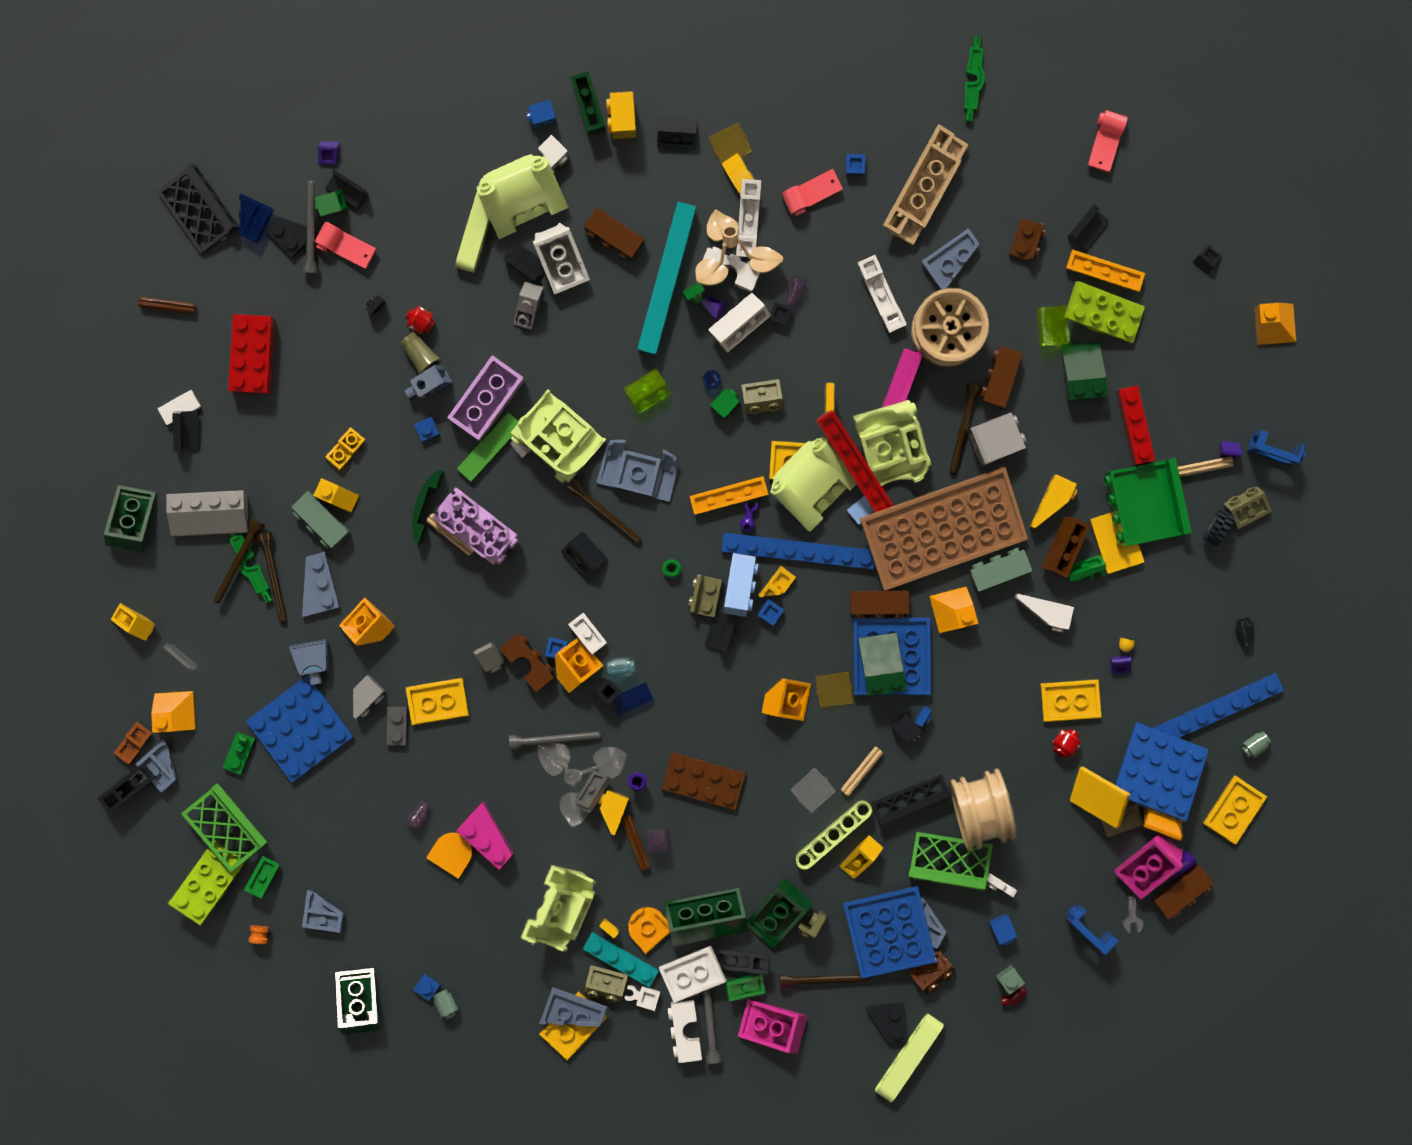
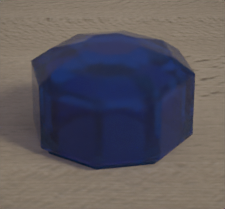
M715 370L707 371L703 376V383L709 389L717 388L721 383V376Z

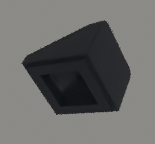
M1207 244L1194 259L1193 264L1207 274L1222 256Z

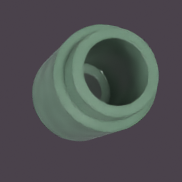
M1262 731L1242 743V751L1248 758L1252 757L1255 759L1269 749L1272 742Z
M447 989L433 995L435 999L433 1002L441 1018L445 1016L446 1019H449L456 1015L455 1011L458 1010V1007L451 992L448 993Z

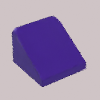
M320 141L318 145V164L338 165L339 142Z
M711 296L702 300L701 303L715 319L723 315L726 304L724 301Z
M1221 441L1219 455L1235 458L1241 457V446L1239 443Z

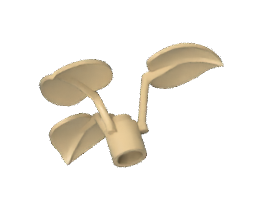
M715 210L707 224V235L713 241L723 240L720 261L717 262L715 259L702 260L696 267V282L707 286L723 282L728 275V268L722 265L726 248H734L738 243L747 258L751 259L749 265L755 272L768 273L779 266L784 259L775 250L763 246L755 247L752 250V255L749 254L742 242V238H738L737 222L733 218Z

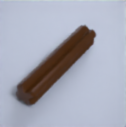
M148 297L139 298V306L141 308L195 314L196 311L194 303Z
M630 815L622 818V823L640 870L649 869L650 864L632 817Z

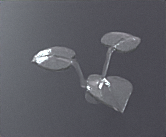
M550 743L541 744L537 747L542 767L552 775L560 774L563 768H565L564 779L575 790V793L568 792L560 800V811L571 827L583 822L590 813L589 810L579 807L574 803L579 795L576 784L582 780V775L598 769L600 773L608 775L610 778H615L622 772L627 758V754L619 748L604 747L596 751L593 756L596 766L580 771L576 768L568 769L566 764L570 761L571 755L569 749L564 744Z

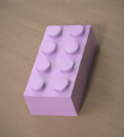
M492 355L447 418L481 442L525 381L524 377Z

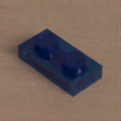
M645 682L620 693L613 701L618 715H621L654 699Z

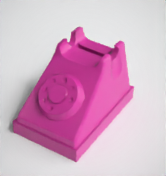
M1159 833L1118 866L1114 872L1142 899L1182 868L1183 849H1179L1167 835Z

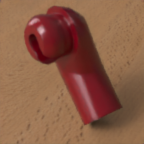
M1023 985L1018 988L1012 996L1001 997L1002 1006L1020 1004L1027 995L1025 986Z

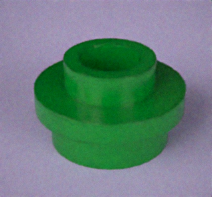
M669 559L663 564L662 571L666 577L676 578L681 573V565L677 560ZM670 565L675 566L676 570L674 572L668 571Z

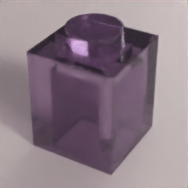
M648 829V851L668 850L667 829Z

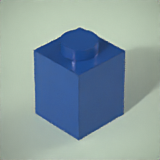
M550 100L528 106L530 112L526 113L529 124L533 123L535 128L557 122Z
M1007 914L988 921L1000 945L1006 946L1014 942V938L1017 935Z

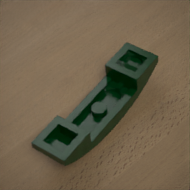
M439 469L426 481L414 506L412 532L414 542L417 544H421L426 526L419 523L430 489H439L444 471Z

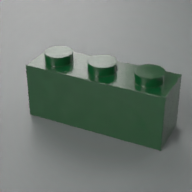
M589 71L570 76L587 135L590 136L606 131Z

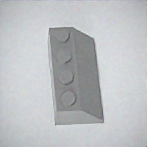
M244 490L166 494L167 518L172 537L248 533V495Z

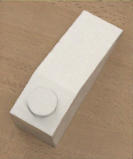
M1015 594V599L1045 624L1052 626V630L1063 632L1064 629L1069 630L1074 607Z

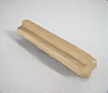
M1230 456L1180 466L1178 470L1180 477L1232 467L1234 462Z
M431 514L428 517L427 523L467 555H471L474 552L471 547L434 520L433 516L435 514Z
M878 747L873 748L841 788L844 794L849 796L882 756L883 752Z

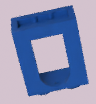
M1259 430L1252 434L1247 449L1249 452L1290 466L1300 463L1305 457L1306 450H1304V444L1294 446L1292 453L1265 444L1269 432Z
M1080 905L1077 907L1073 906L1067 912L1068 917L1066 919L1106 955L1118 940L1108 931L1100 939L1094 936L1079 921L1086 910Z

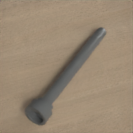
M313 180L307 183V259L305 265H303L302 273H318V265L314 261L315 182Z
M597 731L531 738L511 735L509 736L510 751H515L518 748H522V746L593 740L600 739L601 733Z
M710 988L703 991L709 1046L706 1063L714 1064L720 1063L722 1060L721 1054H719V1050L716 1048Z

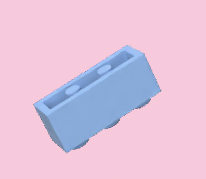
M733 553L723 613L746 617L747 610L751 611L753 600L749 599L750 593H754L756 582L752 581L753 575H757L758 564H755L756 557Z

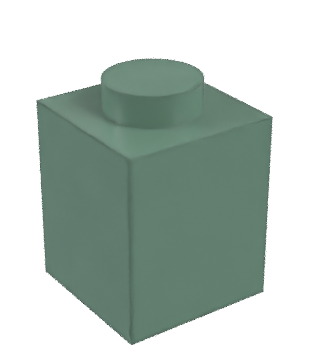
M1012 965L996 975L1009 995L1025 984Z

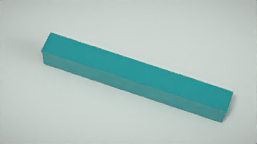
M677 202L637 348L638 351L657 355L694 220L696 206Z

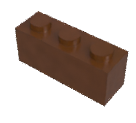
M598 207L595 208L584 225V229L587 230L585 233L593 239L599 238L602 240L601 244L610 250L614 248L619 251L617 255L625 260L628 258L633 260L645 242L643 237Z
M1000 346L998 350H994L991 359L994 361L992 368L988 369L986 374L988 383L987 386L982 387L980 393L982 403L1001 409L1006 407L1023 354L1022 352Z
M1064 516L1041 569L1057 577L1067 578L1090 525L1077 518Z
M850 591V614H854V618H866V614H874V618H885V614H893V618H904V614H909V591Z
M1195 864L1194 868L1178 877L1151 900L1167 919H1175L1182 913L1181 910L1185 906L1190 907L1193 905L1199 895L1207 894L1212 889L1211 886L1214 882L1200 865Z

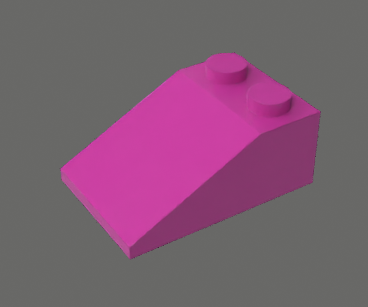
M747 999L738 1037L787 1053H798L807 1015Z

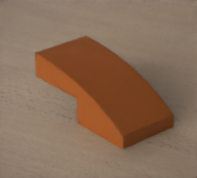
M136 722L113 754L130 765L144 747L152 732Z

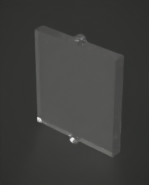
M167 643L164 645V648L186 668L194 670L197 667L193 661L173 644Z
M815 767L790 789L799 799V803H802L810 813L836 792L827 781V777H823Z

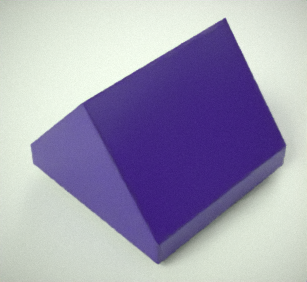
M1129 655L1109 657L1111 674L1131 672L1132 660Z

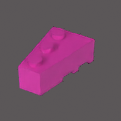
M485 801L456 830L498 869L514 854Z

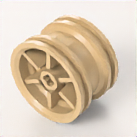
M955 288L939 290L925 299L915 313L911 328L913 343L917 351L923 353L922 357L930 363L946 367L960 365L975 355L984 344L989 328L987 312L978 298L967 291ZM946 305L952 306L951 312L945 310ZM965 313L969 314L970 316L969 320L967 321L962 319V316ZM931 315L936 317V321L933 323L929 320ZM952 322L955 330H947L948 326L946 325V323L949 325V323ZM964 333H969L971 338L965 340L963 337ZM936 335L937 341H931L930 336ZM949 343L954 344L955 348L953 350L947 348Z
M998 768L993 769V774H990L989 771L983 772V779L969 783L966 782L964 777L959 778L957 783L954 779L950 780L953 805L960 832L968 852L973 851V846L981 849L982 842L997 837L1001 843H1006L1007 838H1010L1011 841L1016 840L1013 814Z

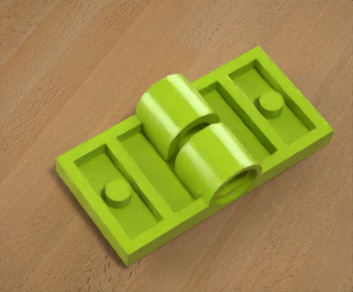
M1076 281L1064 318L1084 325L1091 331L1107 334L1128 343H1134L1145 307Z
M214 840L216 850H225L224 846ZM208 847L168 905L201 926L217 902L224 896L229 885L246 861L230 873ZM227 853L226 862L232 867L238 862V856L233 853Z

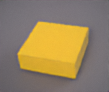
M604 919L599 925L613 938L619 933V929L607 919Z

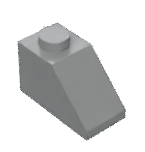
M489 643L474 651L485 672L491 671V673H494L502 668L501 664L504 661L494 643Z

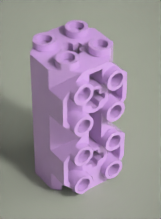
M455 488L454 491L456 493L454 495L450 493L436 511L439 515H434L433 519L491 564L496 565L498 563L501 565L507 557L505 554L509 548L513 549L519 542L516 539L518 535L461 490Z

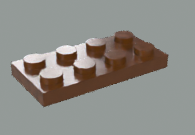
M672 752L661 789L735 810L746 773Z

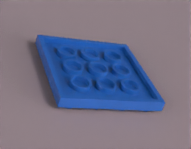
M853 618L854 695H866L858 638L897 633L906 691L878 695H931L930 618Z
M309 675L246 721L291 783L354 737L316 684L310 685Z
M1136 722L1115 785L1130 793L1128 801L1185 822L1187 821L1209 749Z
M919 886L843 903L861 979L937 962Z

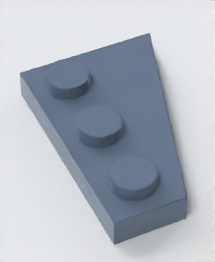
M968 228L921 261L940 290L946 289L978 247L979 242Z
M326 552L307 556L305 562L302 617L340 608Z
M552 987L539 1024L556 1023L557 1025L600 1026L607 1006Z

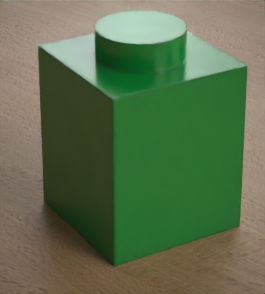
M342 189L315 197V208L320 216L347 208Z
M725 388L712 402L710 407L725 419L740 403L738 400L739 395L732 389L728 391Z

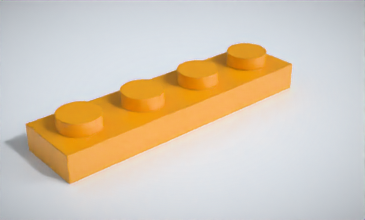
M1075 250L1071 251L1066 266L1067 270L1136 292L1140 291L1145 276L1143 272Z
M764 476L692 495L690 500L694 515L769 494Z

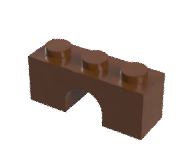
M516 633L499 649L511 663L520 657H525L531 662V671L524 679L535 692H538L554 678L553 673L555 671L548 663L546 665L543 664L540 660L542 658L541 654L536 649L532 651L528 646L529 640L523 634L520 636Z

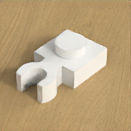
M988 873L987 886L995 891L999 888L1014 897L1017 892L1016 889Z
M628 985L627 989L632 990L634 994L632 996L625 995L624 999L628 1001L636 999V1006L655 1011L660 991L644 986L638 991L633 985Z

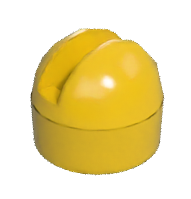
M1120 638L1119 647L1123 652H1129L1134 648L1135 641Z

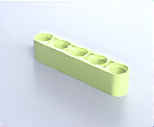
M476 193L455 263V268L472 273L476 270L490 224L489 216L478 193Z
M863 800L856 802L799 851L795 858L798 867L808 869L863 823L872 813L870 804ZM864 804L868 807V811L866 814L861 815L857 809L860 805ZM846 817H851L853 825L845 827L843 820ZM831 830L839 832L837 839L831 840L828 837ZM817 842H821L824 844V850L816 852L814 851V845ZM802 855H807L810 861L808 864L802 865L799 862V858Z
M927 1013L878 1083L875 1092L889 1102H892L922 1060L944 1024Z

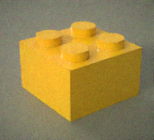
M633 92L610 93V99H606L608 115L611 114V118H608L609 134H613V139L636 138Z

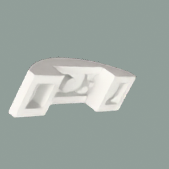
M742 179L738 238H742L744 246L749 254L752 255V250L756 247L761 180ZM738 243L736 256L747 257Z
M876 255L858 262L863 279L888 332L890 333L907 325L885 280Z

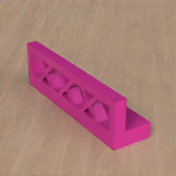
M904 348L882 407L906 401L923 356L922 352L918 351L916 353Z

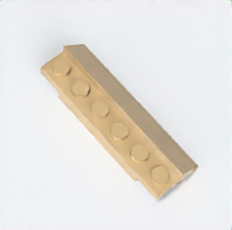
M939 124L883 224L893 236L899 237L910 245H914L922 228L926 227L960 165V159L968 146L967 143L955 137L954 133Z

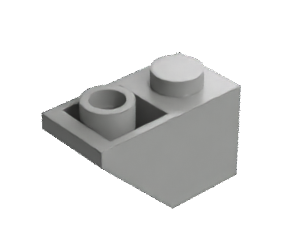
M528 282L524 283L518 298L514 325L532 330L540 305L543 287Z
M367 675L353 689V717L355 719L359 717L363 719L371 711L369 707L373 703L377 705L384 698L382 694L385 690L370 675Z

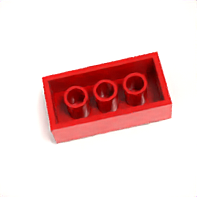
M233 314L228 391L232 393L271 395L275 318L272 316Z

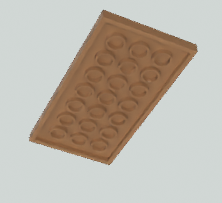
M1005 467L860 518L884 591L1028 540Z

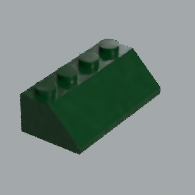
M739 888L664 902L672 946L748 932L746 914Z

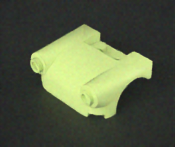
M530 154L484 175V179L477 186V193L499 239L516 232L515 226L548 211L551 215H554L569 208L551 166L544 156H532Z
M547 390L525 416L521 417L510 433L512 435L510 439L518 446L521 444L526 445L554 469L556 473L554 477L561 483H569L606 441L605 438L597 434L586 421L565 403L554 397L550 390Z
M909 400L852 416L866 462L881 486L900 479H910L915 483L924 479L923 476L929 470V466H931L921 428L915 417L917 409L915 404Z
M823 437L817 438L812 442L808 441L773 477L774 481L770 492L804 528L811 532L823 519L821 514L846 489L851 490L856 485V482L827 438Z
M552 865L545 884L551 887L544 896L543 906L537 912V920H528L521 938L533 944L541 942L564 952L567 951L566 946L570 940L575 941L595 895L593 885L596 884V881L587 877L583 872Z

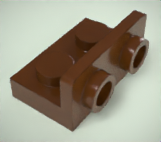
M1021 218L1009 256L1031 262L1033 258H1037L1040 247H1037L1039 239L1043 240L1046 229H1043L1044 223H1036Z
M939 949L935 951L937 962L916 966L909 972L926 994L936 991L939 984L944 980H949L956 970Z

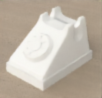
M558 223L553 228L535 233V241L533 243L554 294L590 280L569 227L566 228L563 224Z

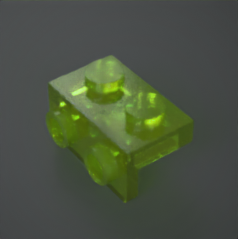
M1066 305L1036 308L1040 346H1058L1070 343L1068 319L1064 318L1067 310Z
M657 369L652 370L624 388L639 413L648 410L651 406L664 400L671 394L666 382Z

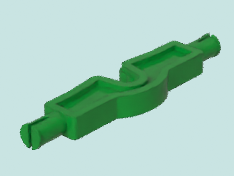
M977 35L974 36L973 47H970L966 74L975 76L977 81L966 82L964 85L965 122L969 121V115L970 122H973L974 111L978 108L979 92L985 81V74L982 68L983 48H980L982 36H978L977 43Z
M233 533L230 534L232 538L229 540L237 554L245 538L243 534ZM249 547L239 569L243 575L249 578L256 593L261 594L265 604L273 600L268 592L270 587L264 577L261 566L257 564L247 567L246 565L247 561L255 556Z

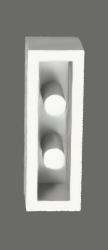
M751 293L708 330L728 353L767 320L771 314L766 306Z

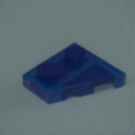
M240 193L239 235L258 244L274 209Z

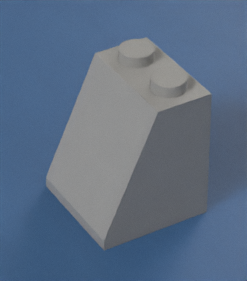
M1008 413L972 427L967 431L981 466L1026 448L1025 444H1027L1024 434H1020L1018 430L1020 425L1016 415L1013 416L1012 413Z

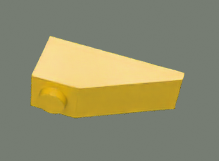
M1057 474L1053 475L1030 528H1036L1069 502L1070 499L1073 500L1077 493V489H1075L1077 484Z

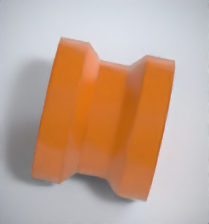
M250 926L251 936L248 942L267 944L268 938L266 936L269 932V927Z

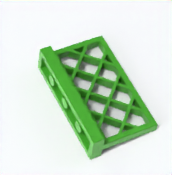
M218 783L181 813L230 873L267 844V841ZM212 795L216 800V807L204 808L205 799ZM218 803L223 809H218ZM193 809L201 810L200 821L191 820L187 814ZM204 810L215 811L214 822L203 821ZM217 811L226 812L229 815L228 823L216 822ZM230 819H232L236 824H231ZM194 823H200V827L198 828ZM202 824H214L213 836L204 835L201 832ZM216 825L227 826L226 837L215 836ZM230 826H238L241 829L240 838L229 837ZM207 838H212V844ZM215 838L226 839L225 850H216L214 847ZM228 839L240 840L239 852L227 851ZM242 841H251L255 848L250 852H241ZM227 853L238 854V862L232 867L226 862ZM241 854H246V855L240 860Z
M916 832L909 878L986 891L993 844L982 843V847L988 848V853L986 857L980 860L974 852L977 850L976 847L973 848V851H969L962 857L959 855L955 848L960 844H964L963 839ZM920 837L928 838L932 843L924 851L919 846ZM941 841H947L951 848L942 854L936 845ZM935 847L940 856L931 862L925 853ZM954 850L959 859L950 865L944 856ZM973 853L978 862L969 868L963 859ZM924 855L929 864L923 868L915 867L916 859ZM941 858L948 865L943 871L937 870L933 865ZM962 861L967 870L962 874H956L952 867ZM981 864L985 870L984 878L975 877L971 870Z

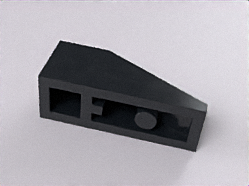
M143 762L101 793L97 800L110 814L156 778V776Z

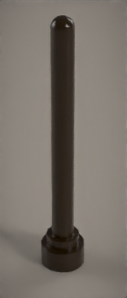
M967 383L965 391L968 398L949 470L952 475L957 473L974 401L978 394L980 395L982 387Z
M574 479L565 489L571 495H578L636 544L642 542L641 537L581 489L582 486L578 480Z
M251 518L248 524L250 531L214 597L216 604L222 601L256 534L263 531L265 524Z
M272 532L257 535V540L264 549L278 619L280 623H285L287 619L270 545L272 544L271 540H273Z
M779 973L780 989H788V987L796 984L869 982L872 977L861 979L860 974L791 977L787 973Z

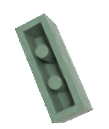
M307 491L292 506L295 510L293 514L300 521L303 519L308 524L306 527L311 533H317L321 537L320 542L326 548L329 546L335 548L351 533L310 491Z
M1018 548L1008 551V556L1001 558V555L990 558V563H976L972 565L973 569L969 570L976 592L1032 572L1025 550L1019 551Z

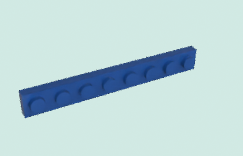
M732 533L723 534L722 552L874 569V561L870 549Z
M1273 673L1155 726L1153 729L1180 738L1284 690L1277 674Z

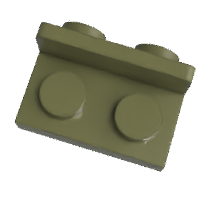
M779 379L741 385L746 414L776 411L783 408Z
M1259 487L1249 488L1245 493L1232 497L1228 502L1224 503L1225 508L1234 516L1233 522L1238 529L1272 512L1265 492Z
M698 575L697 578H694L692 585L694 595L690 597L688 608H691L690 612L716 617L723 580Z
M1128 801L1121 825L1118 828L1100 819L1106 837L1144 825L1138 810V804Z
M819 910L818 914L814 912L809 921L811 926L800 921L798 924L800 933L808 938L811 936L816 937L826 919V913Z
M591 965L584 993H587L592 998H606L611 1003L621 1002L628 975Z

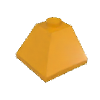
M1269 303L1259 304L1254 307L1257 345L1296 342L1293 304Z
M967 587L929 596L939 633L978 624L974 605Z
M365 597L339 625L357 646L382 641L395 627Z
M576 638L555 654L557 679L568 693L603 667L598 658L588 651L579 638Z
M785 678L781 679L765 694L762 713L804 721L811 684Z
M194 691L155 693L151 713L153 733L196 729Z
M1144 807V827L1181 840L1182 822L1180 820Z

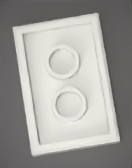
M711 946L659 967L674 1003L726 982V978Z

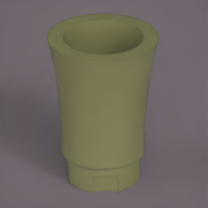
M414 332L401 340L400 343L405 353L415 365L419 375L434 365L438 366L441 362V358Z

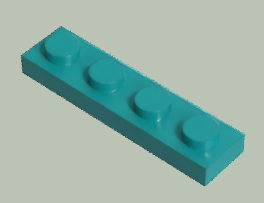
M594 932L591 933L583 947V950L647 987H650L659 971L657 968Z

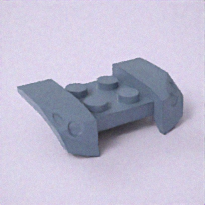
M610 440L603 455L596 483L670 502L679 462L677 457L664 449L661 459L624 450L626 440Z

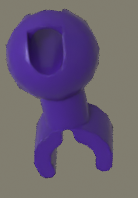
M746 501L744 505L746 515L741 520L740 527L742 530L749 532L755 527L753 514L758 508V503H755V507L749 511L748 501ZM748 526L749 530H745L744 527Z

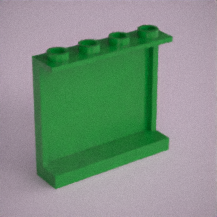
M1176 458L1105 472L1104 484L1108 487V503L1112 506V522L1116 525L1117 533L1115 536L1117 543L1120 544V548L1192 533Z

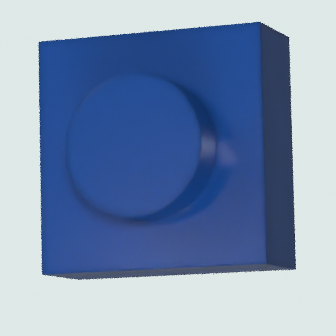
M846 154V174L865 175L866 154Z
M432 417L414 424L421 442L440 435Z
M768 599L758 613V616L774 626L784 610Z
M549 637L545 656L555 658V654L566 647L568 641Z
M923 706L914 723L921 727L923 724L927 725L932 717L930 714L932 710Z
M425 973L413 990L429 1001L441 984Z

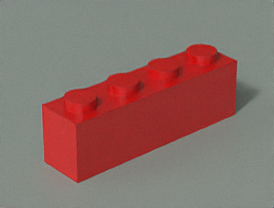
M1138 385L1117 390L1116 396L1132 465L1154 461L1155 456Z

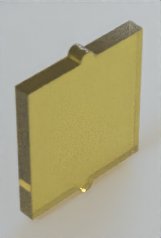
M738 122L708 137L714 148L713 152L717 154L721 164L737 153L743 156L752 151L746 139L747 135L743 133Z
M849 671L815 676L817 684L816 693L819 697L820 708L853 703L851 690L853 686L850 684Z

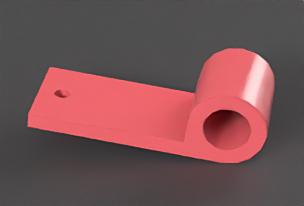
M1108 110L1100 113L1097 124H1100L1087 166L1110 172L1128 117Z
M831 169L800 186L797 185L787 189L781 195L790 214H795L797 217L804 214L806 208L843 190L834 170Z
M328 222L323 224L314 241L317 243L316 247L324 252L330 250L367 269L377 250L375 247L343 232Z

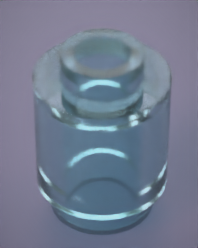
M630 657L615 658L607 661L608 676H613V678L632 676V672H635V663Z

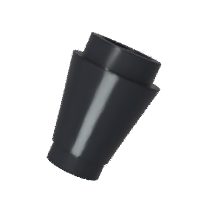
M1251 618L1236 620L1235 628L1242 647L1253 646L1254 622H1252Z

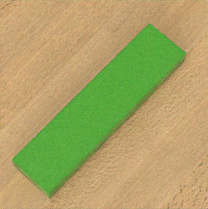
M508 412L457 469L472 482L512 437L510 433L519 421Z

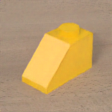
M322 478L313 495L351 513L359 498L358 494Z
M121 603L111 618L114 623L127 633L145 641L155 626V623L147 617Z
M607 790L606 794L603 793L598 803L602 804L600 810L610 833L615 835L629 798Z
M868 835L845 859L840 868L855 879L874 862L883 847Z

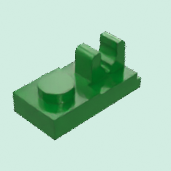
M698 282L682 291L687 300L692 299L696 304L703 300L701 292L704 291V288Z
M1101 555L1073 564L1068 578L1070 582L1079 581L1087 576L1094 580V573L1097 572L1103 577L1105 576L1106 563Z
M237 732L223 768L241 775L254 745L255 738Z
M262 856L244 891L262 899L280 864Z
M755 974L727 981L725 991L728 995V1001L765 994L763 974Z

